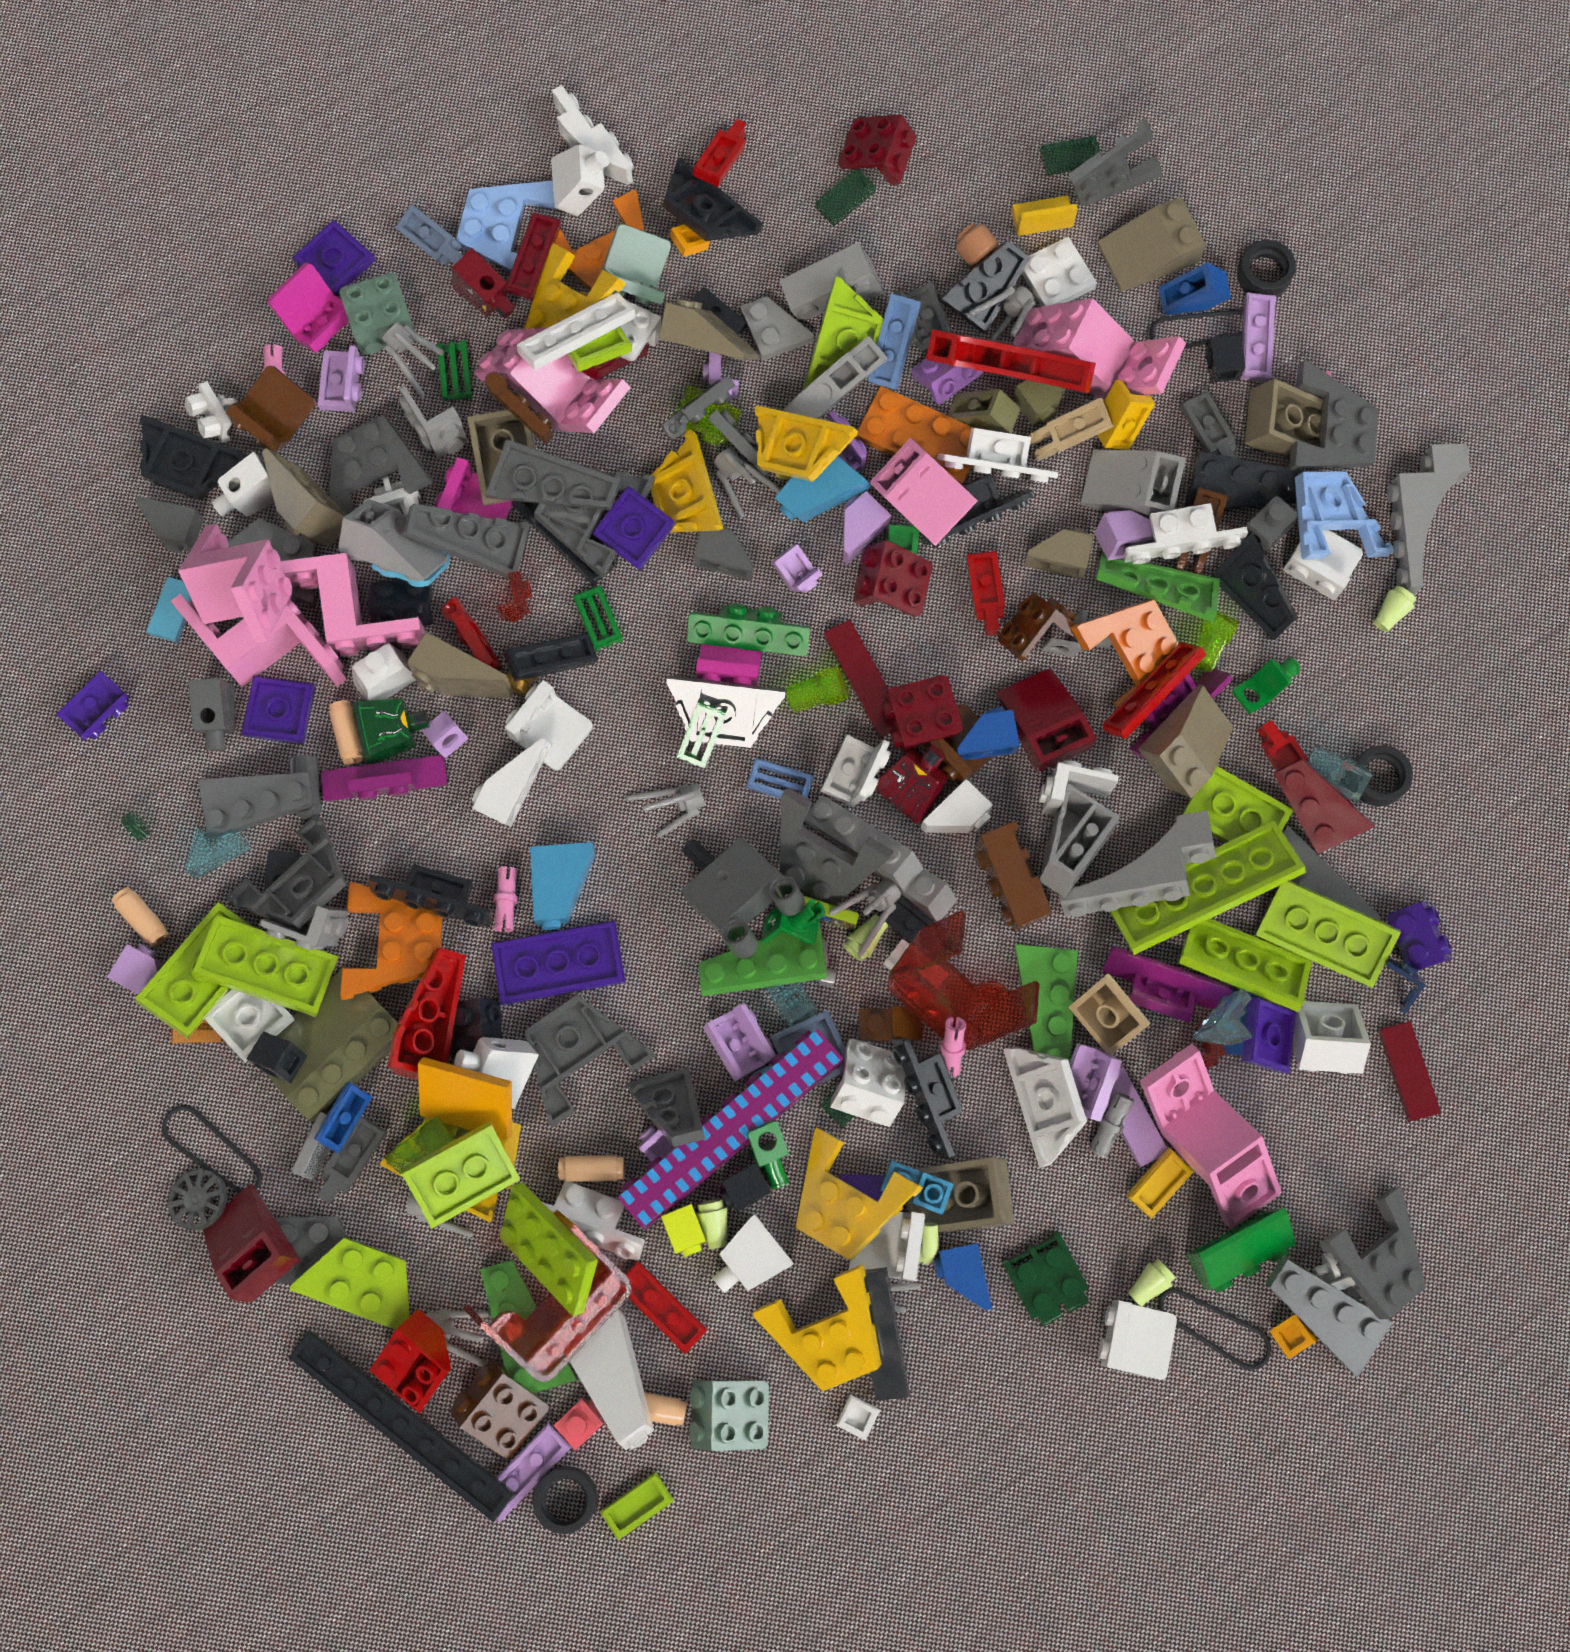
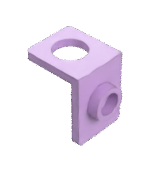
M445 711L441 712L429 723L430 728L422 729V732L430 740L431 744L445 759L469 739Z

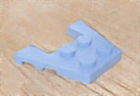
M553 180L469 189L456 237L457 242L462 245L461 248L466 251L473 248L486 262L489 263L491 261L510 274L518 254L513 251L525 205L555 210Z
M1302 472L1295 477L1300 547L1303 560L1323 559L1331 554L1323 530L1357 529L1367 557H1387L1395 552L1390 541L1385 544L1377 532L1381 527L1376 519H1369L1362 507L1366 503L1347 472Z

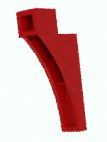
M934 329L931 332L926 360L1029 380L1089 393L1096 366V363Z

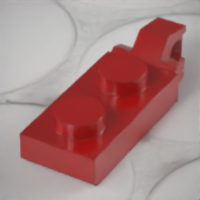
M736 119L728 132L719 129L694 166L693 176L719 187L744 150L746 140L743 138L746 135L745 127L747 123Z
M997 552L967 554L966 564L974 614H976L977 620L984 621L986 636L998 635V630L1000 629L998 618H1004L1005 601Z
M453 597L440 608L445 620L455 623L458 628L455 631L456 635L465 646H469L473 653L471 656L498 671L503 669V665L475 620L469 616L460 599Z
M1273 720L1257 729L1264 741L1261 747L1275 771L1300 758H1304L1313 767L1294 736H1289L1286 731L1281 733Z

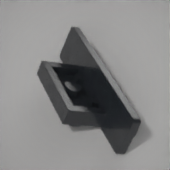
M986 474L962 485L977 502L936 546L926 536L921 537L920 540L922 544H932L933 548L949 542L948 537L957 532L959 535H963L975 530L976 523L983 520L986 523L992 522L1002 517L1001 512L1006 509L1017 510L1028 505V499L1034 497L1035 493L1033 490L1024 489L1001 500L992 475Z
M416 864L412 865L405 884L375 875H370L368 882L371 892L382 900L390 901L395 899L402 901L410 908L421 909L422 907L429 909L443 918H451L453 916L463 919L465 923L474 927H481V925L490 927L492 923L491 910L467 903L473 888V881Z
M897 1036L892 1039L894 1045L892 1053L896 1062L902 1066L906 1075L904 1078L905 1086L908 1092L914 1095L918 1105L916 1107V1114L920 1122L926 1125L930 1135L927 1138L928 1144L934 1154L950 1159L955 1154L942 1122L964 1111L941 1053L935 1052L917 1061L909 1039Z

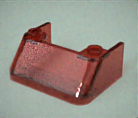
M961 910L922 928L889 972L887 987L896 998L942 1039L945 1038V1023L948 1018L953 1017V1027L956 1026V1017L963 1019L966 1022L963 1041L966 1044L965 1051H968L1036 1024L1040 984L1037 981H1033L1012 991H1009L1003 984L994 980L973 985L947 960L962 953L967 913Z
M558 1210L553 1214L598 1259L584 1313L573 1317L551 1293L526 1320L514 1311H504L488 1324L469 1304L463 1307L464 1311L528 1374L540 1382L553 1379L627 1300L631 1293V1282L628 1277L571 1220Z

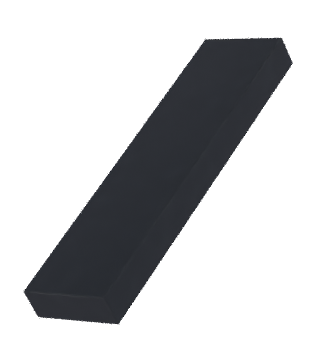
M887 1267L866 1269L864 1282L866 1292H869L871 1304L869 1305L871 1322L875 1325L881 1366L871 1372L876 1401L908 1398L910 1391Z

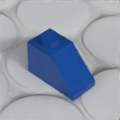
M1208 262L1158 287L1162 311L1165 315L1205 311L1231 298L1226 272Z
M1002 707L987 710L986 714H982L961 742L956 753L964 761L1015 754L1020 744L1013 710L1005 711Z
M978 1243L938 1251V1258L933 1259L937 1279L942 1278L944 1285L980 1309H992Z

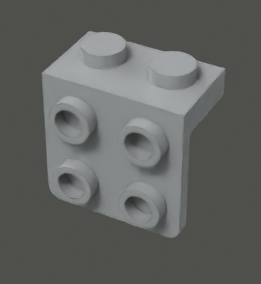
M405 385L399 388L402 397L398 401L404 410V415L410 426L416 429L419 434L418 438L427 452L432 449L438 459L447 453L459 451L468 442L460 417L454 407L426 421Z
M317 906L309 930L303 927L297 929L271 919H261L259 925L267 928L266 934L283 940L285 937L293 940L297 939L295 945L309 950H314V948L324 950L325 946L336 947L339 937H342L347 930L349 920L347 919V910L339 907Z

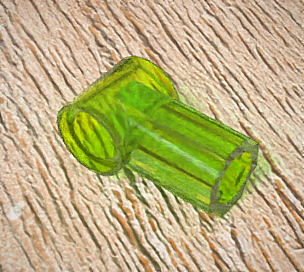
M1218 610L1214 623L1205 620L1200 631L1202 634L1196 646L1202 647L1206 656L1195 668L1201 671H1213L1225 645L1227 646L1230 643L1240 621Z
M837 666L818 672L814 678L785 687L787 701L793 714L821 704L826 706L838 704L850 696L841 670Z

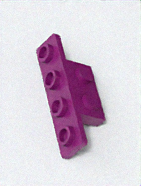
M1212 667L1195 683L1190 674H1188L1145 719L1150 729L1130 748L1132 753L1144 758L1138 748L1199 684L1203 685L1210 696L1214 698L1232 680L1230 673Z
M442 755L321 772L323 797L326 802L353 798L367 801L377 799V795L390 794L393 797L409 794L408 791L442 787L448 784L445 758Z
M1116 946L1111 947L1103 965V972L1132 982L1129 998L1135 1005L1188 1023L1193 1015L1195 1003L1221 1012L1232 993V986L1139 954L1133 955L1132 952Z

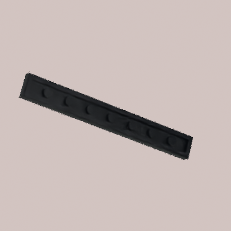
M312 1330L307 1332L288 1357L493 1523L496 1522L516 1493Z

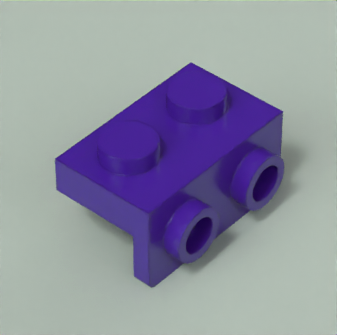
M100 671L56 715L84 741L88 737L94 740L107 728L103 722L111 714L117 718L129 706L125 702L129 696Z
M1419 902L1386 915L1389 924L1401 931L1397 944L1403 959L1415 966L1419 971L1451 960L1449 953L1453 952L1448 937L1441 935L1437 924L1441 923L1434 905L1429 906L1428 902Z

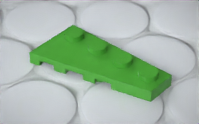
M1101 553L1097 580L1214 623L1217 614L1219 578L1150 563L1133 564V562H1125L1124 558L1107 560L1105 554Z
M820 919L816 942L812 945L785 932H780L767 943L758 940L757 950L750 957L738 958L729 951L698 963L702 996L826 979L827 971Z
M1015 944L1014 951L1018 962L1020 985H1022L1032 1051L1066 1058L1070 1064L1074 1013L1069 1009V1006L1074 1003L1078 950Z
M514 1260L480 1269L505 1370L510 1377L532 1393L578 1380L548 1327L547 1321L535 1303Z

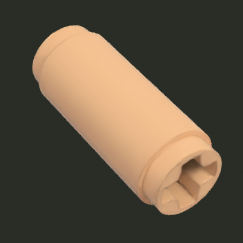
M348 700L334 702L329 706V715L340 758L343 759L345 765L360 763L365 758L363 756L354 708Z
M126 887L114 895L111 900L114 907L146 944L154 948L162 944L169 937L170 933L167 931V927L130 887Z
M584 1155L559 1158L558 1177L559 1180H565V1182L618 1181V1179H624V1157H618V1155Z
M644 1392L652 1422L683 1426L687 1402L681 1401L678 1398Z

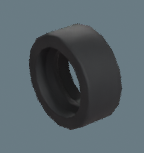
M1261 240L1253 243L1245 250L1237 267V280L1240 287L1246 293L1275 295L1279 297L1287 290L1296 272L1295 258L1284 244L1275 240ZM1259 257L1274 260L1282 269V278L1276 282H1264L1257 279L1250 270L1251 261Z
M1386 745L1373 746L1360 754L1351 765L1349 773L1350 786L1357 798L1368 805L1377 807L1391 805L1407 793L1413 780L1412 766L1405 754L1394 747ZM1371 760H1385L1394 767L1398 775V784L1392 791L1379 793L1370 788L1366 783L1363 771L1364 767Z
M571 1466L555 1468L541 1478L534 1490L532 1502L534 1513L541 1525L552 1533L566 1535L577 1532L588 1524L595 1513L598 1494L595 1483L589 1474L583 1470ZM563 1479L573 1480L578 1483L585 1495V1505L581 1513L574 1519L567 1521L558 1520L552 1516L546 1505V1495L549 1488L555 1482Z

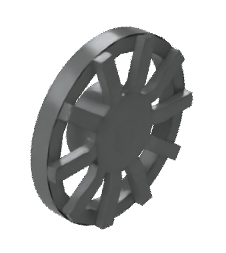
M199 1168L185 1172L170 1187L171 1191L167 1203L172 1221L182 1228L193 1231L202 1230L214 1224L222 1215L227 1203V1188L222 1178L212 1171ZM197 1176L196 1186H193L191 1178ZM203 1176H210L211 1178L202 1187ZM216 1182L219 1190L210 1192L208 1189ZM185 1183L188 1187L187 1192L180 1189ZM177 1194L183 1195L184 1199L176 1200ZM220 1195L218 1205L212 1204L213 1197ZM184 1205L185 1207L177 1213L176 1206ZM210 1208L214 1210V1212L207 1219L204 1212H206ZM190 1211L187 1223H184L181 1218L186 1212ZM195 1213L199 1214L201 1223L193 1224Z

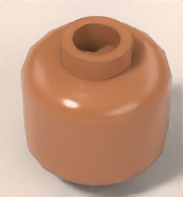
M974 223L970 224L956 238L958 241L956 251L970 268H974L999 246L998 240L983 224L976 226Z

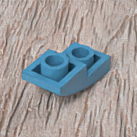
M891 1160L879 1191L884 1192L893 1172H897L922 1186L921 1191L915 1197L912 1196L908 1202L943 1215L954 1184Z

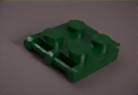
M1058 1230L1052 1232V1237L1035 1246L1033 1244L1026 1246V1251L1008 1260L1005 1257L1000 1260L1030 1319L1037 1317L1042 1327L1063 1317L1058 1305L1063 1303L1066 1311L1070 1313L1089 1303L1084 1293L1089 1287ZM1056 1242V1246L1038 1255V1251ZM1028 1256L1031 1257L1030 1260L1022 1263L1021 1265L1015 1268H1012L1013 1264L1027 1258Z

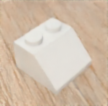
M1304 1001L1300 1010L1296 1012L1293 1050L1298 1068L1308 1071L1363 1074L1371 1043L1358 1005Z

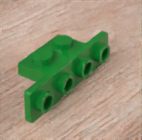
M731 603L728 606L723 605L720 615L690 612L687 641L689 643L805 657L808 654L810 627L782 623L783 612H776L771 607L751 609L746 608L745 605L740 603Z

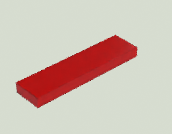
M1181 641L1104 721L1102 727L1106 733L1127 739L1206 656L1203 648Z

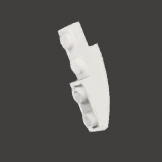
M562 85L553 89L554 104L560 113V116L557 117L559 132L570 147L583 145L596 151L601 150L605 152L609 158V165L603 169L604 174L624 184H631L633 182L632 169H634V165L627 153L622 154L619 150V143L612 131L607 132L602 123L593 126L588 115L583 116L579 111L580 106L573 93L568 94Z

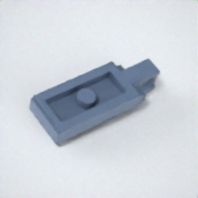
M413 204L410 205L395 226L398 231L446 267L450 261L456 264L463 257L458 252L462 246L457 242L458 240Z

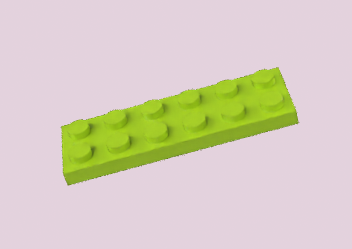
M1273 820L1215 848L1216 858L1208 859L1203 863H1185L1190 896H1185L1175 901L1162 900L1150 902L1145 906L1132 905L1111 911L1110 914L1133 955L1305 874L1304 864L1276 821Z

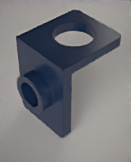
M1388 957L1385 963L1387 967L1415 983L1400 1005L1401 1012L1406 1014L1426 986L1425 979L1417 974L1419 970L1409 962L1402 960L1399 963Z

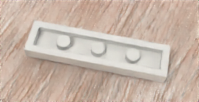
M617 292L518 343V354L535 371L635 319V309Z

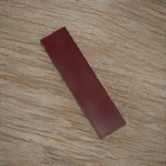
M848 620L825 631L823 636L877 736L881 739L889 735L890 731L894 730L891 719L886 720L882 708V702L885 701L888 687L852 621Z

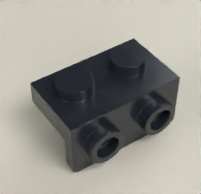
M406 580L370 582L368 610L371 623L418 617L422 625H432V583L429 586L415 587Z
M475 998L458 1002L452 1034L454 1061L459 1050L473 1052L478 1040L482 1037L502 1039V1013L499 1000Z

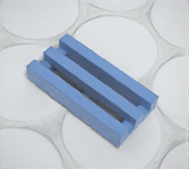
M755 758L746 789L781 799L783 790L756 783L755 779L783 788L789 787L794 791L802 793V796L807 798L814 775ZM762 768L781 775L805 781V785L802 786L783 779L759 773L758 769Z

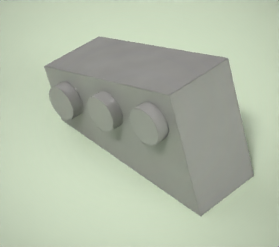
M859 242L779 280L790 310L799 321L811 319L825 312L834 276L841 277L864 300L885 294L874 264Z
M1068 783L1064 801L1054 816L1039 877L1040 882L1066 898L1112 834L1120 816Z

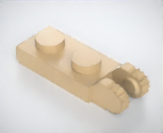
M1098 398L1048 422L1046 426L1034 431L1028 437H1031L1030 444H1035L1052 436L1053 442L1034 452L1036 460H1044L1055 455L1058 451H1064L1113 428L1114 425L1104 400Z

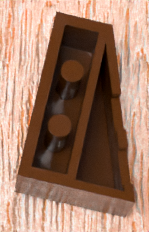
M1016 821L981 835L975 848L976 852L973 853L978 868L980 870L985 869L989 878L986 883L993 898L998 897L1002 906V909L999 911L1004 924L1007 927L1011 925L1013 932L1042 921L1052 913L1037 875L1034 876L1027 861L1030 858L1027 848H1021L1014 833L1020 830Z

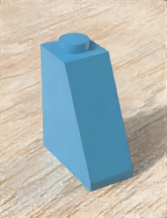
M837 456L813 482L791 477L775 499L782 504L778 510L791 521L797 517L804 523L867 491L871 485L864 477Z
M593 842L530 847L533 916L536 925L542 926L543 930H557L561 928V924H569L596 855Z

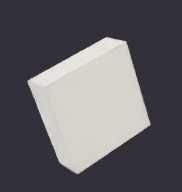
M850 1394L836 1426L866 1441L880 1409Z

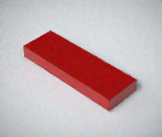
M639 1261L615 1284L684 1354L708 1331Z

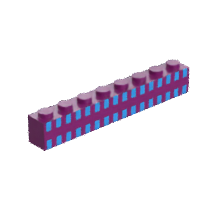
M819 1029L813 1033L808 1030L795 1041L797 1047L788 1054L783 1051L770 1062L773 1067L763 1075L761 1072H758L746 1082L748 1088L739 1096L733 1093L721 1103L723 1109L714 1117L710 1113L701 1119L705 1139L676 1147L671 1146L673 1151L664 1159L658 1156L647 1165L646 1169L648 1172L639 1180L634 1177L621 1187L620 1190L623 1193L618 1199L644 1230H647L661 1216L666 1214L749 1143L748 1131L778 1119L843 1063V1057Z

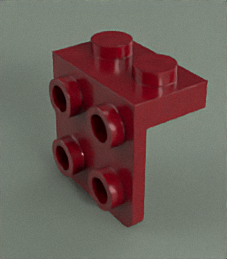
M902 114L858 117L851 124L838 160V165L841 169L877 167L890 185H899L907 168L917 135Z
M887 540L867 546L861 556L862 566L859 577L854 585L855 594L853 602L860 606L882 602L912 617L920 616L923 611L933 569L931 561Z
M939 675L887 689L885 701L882 702V708L886 720L891 719L894 730L890 731L894 748H900L902 756L915 749L916 745L950 737L962 732V721L949 679L946 675Z

